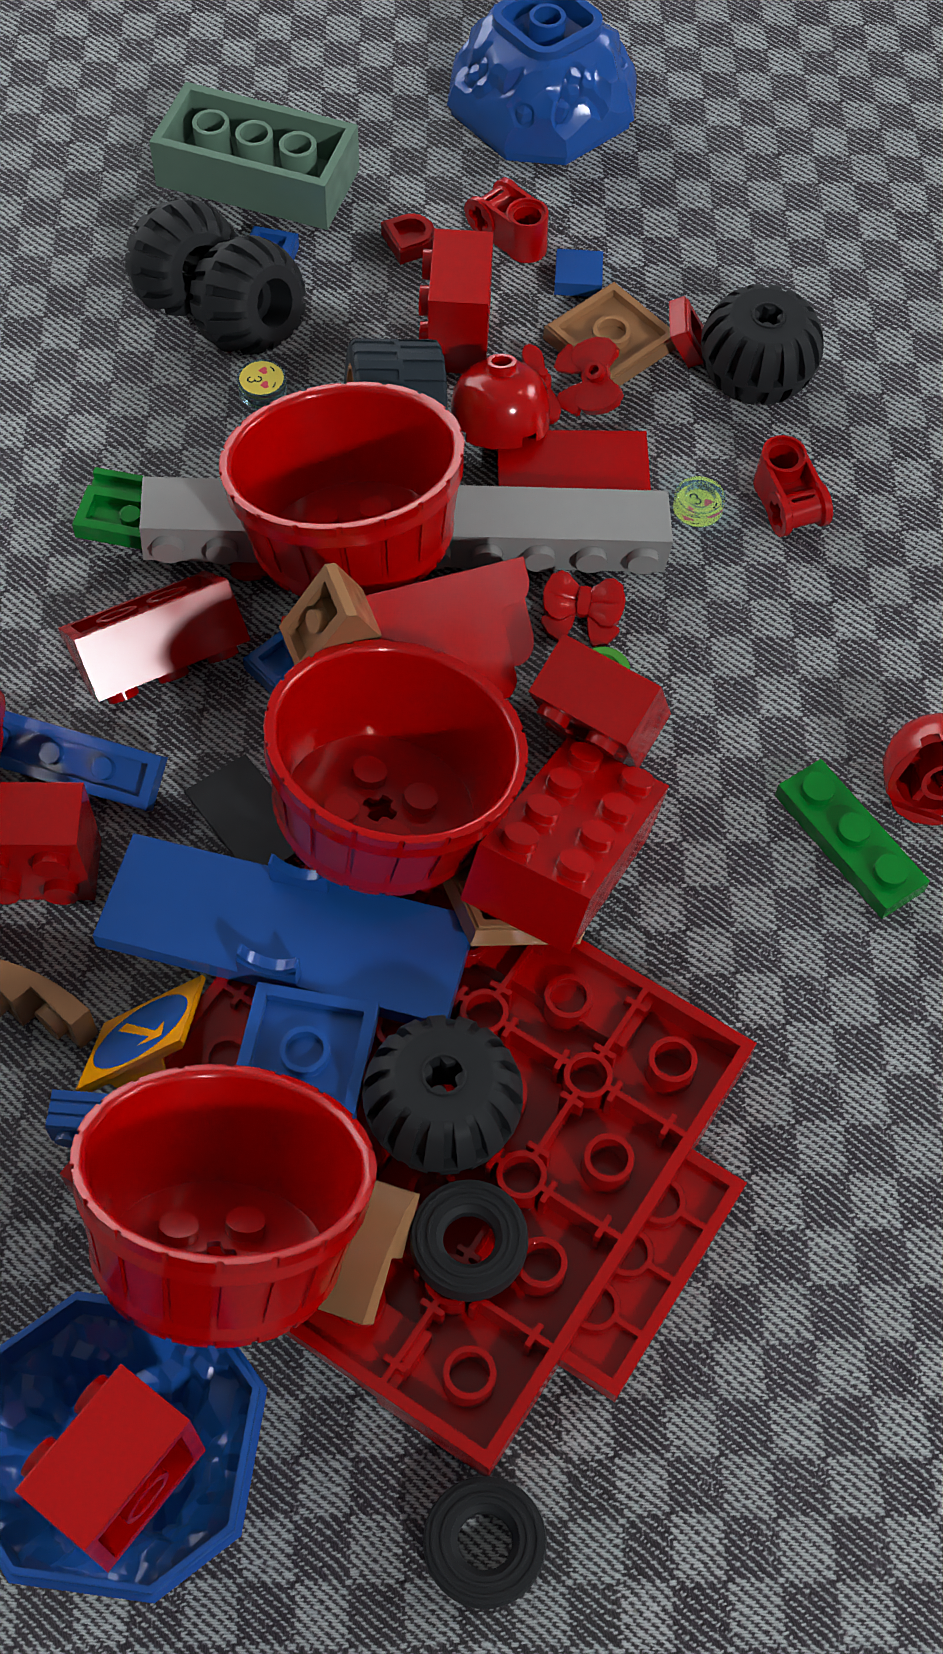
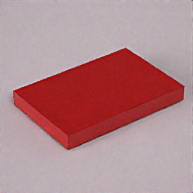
M548 430L545 436L537 442L535 433L532 436L523 438V445L520 448L497 449L498 486L651 490L647 431Z

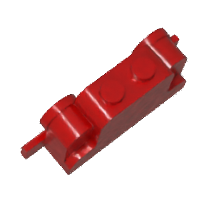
M524 556L366 595L382 634V637L379 639L390 640V642H396V640L411 642L434 648L433 651L436 652L442 651L470 665L475 672L479 671L504 694V699L509 698L513 694L517 684L515 666L525 663L529 659L534 647V635L525 601L529 590V577ZM287 615L282 616L281 623Z

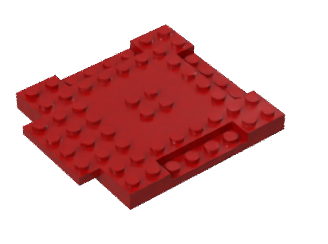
M307 865L304 867V869L316 870L315 868L311 869ZM443 884L422 892L417 890L414 894L395 896L454 911ZM581 940L580 944H575L569 954L551 945L470 946L450 1019L456 1020L460 1016L476 1021L478 1027L488 1028L502 1040L504 1046L510 1050L520 1071L523 1083V1106L519 1123L514 1134L504 1147L489 1161L473 1170L466 1169L460 1171L459 1174L440 1175L437 1172H428L426 1174L409 1168L401 1161L398 1162L380 1145L365 1117L363 1091L356 1118L367 1132L373 1145L371 1151L375 1152L377 1162L376 1180L419 1193L420 1197L415 1214L423 1201L432 1192L445 1184L458 1180L472 1179L488 1182L499 1187L512 1197L520 1208L528 1229L527 1255L516 1279L505 1290L485 1300L464 1302L447 1298L433 1290L416 1270L411 1256L409 1232L403 1257L392 1258L373 1324L361 1325L318 1309L308 1320L296 1328L291 1327L290 1331L285 1333L295 1342L377 1397L379 1405L482 1476L491 1475L558 1366L615 1403L747 1184L744 1180L694 1149L750 1062L757 1043L584 940ZM216 977L200 997L183 1048L163 1058L166 1070L176 1067L182 1069L184 1066L201 1064L236 1065L256 986ZM382 1017L378 1018L369 1064L377 1049L389 1035H394L398 1028L406 1023ZM436 1084L432 1086L433 1088L435 1086L442 1085L447 1092L455 1089L454 1086L446 1084ZM69 1161L59 1174L67 1189L73 1193V1176ZM462 1217L453 1221L447 1227L443 1236V1244L447 1253L454 1260L463 1264H475L483 1261L491 1254L495 1246V1237L492 1229L483 1220L476 1217ZM211 1246L207 1249L208 1255L235 1256L234 1254H223L220 1246Z

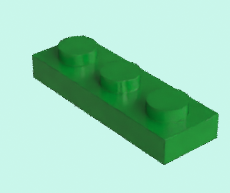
M822 759L778 784L775 797L881 919L925 892L930 880Z

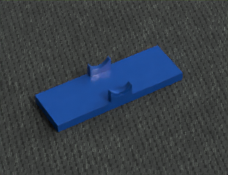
M135 833L132 835L92 935L97 947L256 986L257 982L378 1002L380 1009L379 1017L406 1024L415 1019L422 1022L427 1019V1016L446 1015V1019H450L470 949V944L453 910L395 896H385L383 893L374 895L349 889V886L343 885L342 887L316 873V870L302 869L290 865L272 853L267 866Z

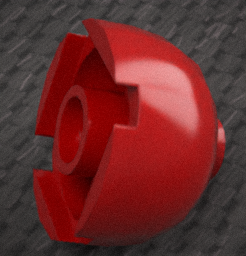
M493 354L486 360H482L469 367L460 376L453 388L451 413L461 426V431L466 433L467 443L488 449L520 448L523 445V438L536 433L537 442L549 430L550 406L547 386L542 377L529 365L516 360L515 357L509 354Z
M943 713L922 715L905 723L893 735L883 756V777L886 793L890 797L896 812L913 823L932 826L943 824V817L940 816L943 815Z

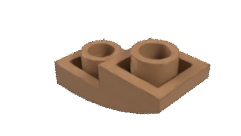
M0 959V1017L8 1011L24 1026L36 1016L43 1027L54 1038L59 1040L66 1034L80 1049L99 1034L90 1010L75 996L39 973Z
M378 1180L375 1181L364 1222L352 1239L343 1259L337 1283L328 1298L318 1307L319 1310L361 1325L374 1323L392 1258L403 1257L420 1197L419 1193Z

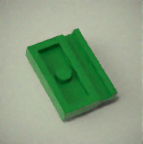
M95 467L93 470V481L91 485H87L72 523L75 537L142 550L139 526L143 476Z

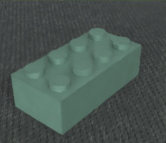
M190 82L184 83L149 141L156 186L325 230L329 229L360 169L357 124Z

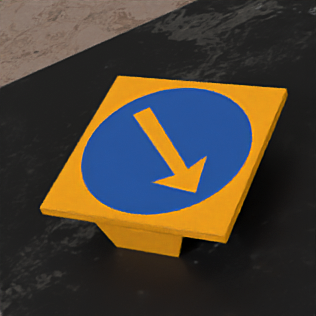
M202 974L105 1022L76 1087V1091L93 1092L107 1084L119 1088L131 1081H138L140 1077L166 1070L163 1058L182 1049L203 991L206 980L204 975Z

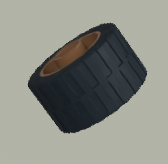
M353 338L349 342L345 360L344 384L347 382L365 381L378 382L383 385L403 386L437 400L446 407L445 410H448L445 360L441 345L437 340Z

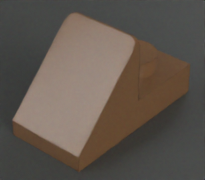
M336 563L325 564L279 625L294 665L308 656L313 657L314 653L330 646L382 637L362 588Z

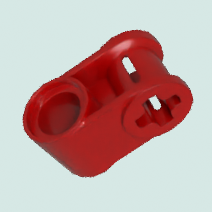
M507 177L500 178L494 183L491 191L481 197L473 196L465 202V216L474 231L494 232L493 244L506 252L513 260L521 263H534L546 255L548 250V207L542 201L535 199L518 187L513 180Z
M777 435L768 439L762 448L753 485L768 514L770 525L778 537L788 536L791 534L792 529L813 523L819 527L829 525L833 519L832 499L828 488L820 480L805 446L801 441L787 435Z

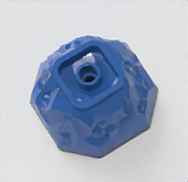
M502 0L494 4L487 16L477 21L471 28L469 39L456 53L452 66L447 106L451 109V115L506 161L567 165L629 129V124L634 121L637 75L635 66L620 40L618 30L605 24L601 12L587 0Z
M79 1291L69 1296L0 1345V1569L9 1583L156 1603L241 1537L268 1388L239 1347L215 1348V1346H208V1348L174 1343L169 1338L164 1340L134 1325V1321L125 1319L109 1303L107 1296ZM122 1364L191 1421L206 1451L109 1573H107L14 1490L24 1479L21 1475V1469L34 1449L50 1436L57 1440L75 1419L77 1414L74 1412V1406L87 1386L102 1374L109 1378L117 1367Z

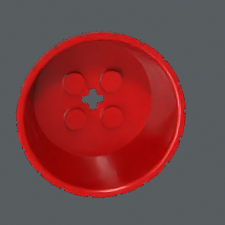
M365 381L347 382L346 384H325L307 388L305 391L300 390L270 402V405H264L250 414L241 422V426H237L228 436L223 446L224 450H221L219 458V474L229 505L240 519L252 544L256 560L262 569L280 587L287 591L291 590L293 594L302 596L322 567L330 563H336L358 583L365 596L414 584L415 581L419 582L429 575L446 554L454 533V510L458 487L463 477L465 446L463 432H461L462 428L455 416L449 410H445L446 407L437 400L423 393L419 394L418 391L398 385H383L378 382Z
M368 639L353 641L352 644L346 642L314 653L313 657H306L294 665L284 675V680L280 679L272 691L264 717L263 746L265 764L273 788V812L287 843L291 845V849L301 861L311 869L315 868L316 873L342 887L346 885L351 890L374 895L385 893V896H401L414 894L417 890L422 892L434 888L467 867L474 859L479 843L508 814L524 783L527 771L528 745L526 735L522 733L523 726L517 712L509 700L503 698L504 694L492 681L479 671L475 672L473 667L460 659L442 651H433L434 648L398 640L390 642V640ZM381 799L389 801L391 803L389 811L396 815L393 819L383 816L377 822L369 818L370 809L364 805L365 802L369 801L377 804Z
M201 1064L184 1066L182 1069H178V1067L140 1077L138 1081H131L112 1091L101 1100L100 1105L96 1104L86 1114L77 1129L78 1134L74 1136L70 1151V1165L73 1176V1195L77 1210L83 1219L88 1238L89 1261L92 1273L100 1289L107 1296L109 1303L125 1319L134 1321L135 1326L151 1335L164 1340L169 1338L174 1343L208 1348V1346L235 1348L248 1346L256 1341L257 1343L265 1342L289 1332L291 1327L296 1328L308 1320L328 1298L337 1283L346 1252L352 1239L364 1222L376 1181L377 1162L375 1152L371 1151L373 1145L369 1136L359 1121L353 1119V1114L339 1101L325 1092H319L318 1088L302 1080L285 1074L278 1075L275 1074V1071L241 1065ZM211 1246H220L223 1254H234L235 1256L208 1255L207 1249Z

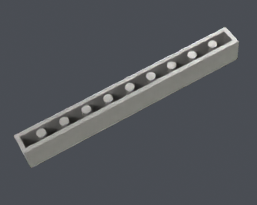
M143 476L139 526L143 560H157L163 563L200 561L221 565L233 562L258 563L252 544L240 519L229 505L221 479ZM459 485L454 510L455 524L453 537L446 554L440 563H437V567L434 570L444 567L477 568L524 556L526 568L533 572H544L547 570H580L584 573L623 571L635 574L664 572L673 544L668 491Z

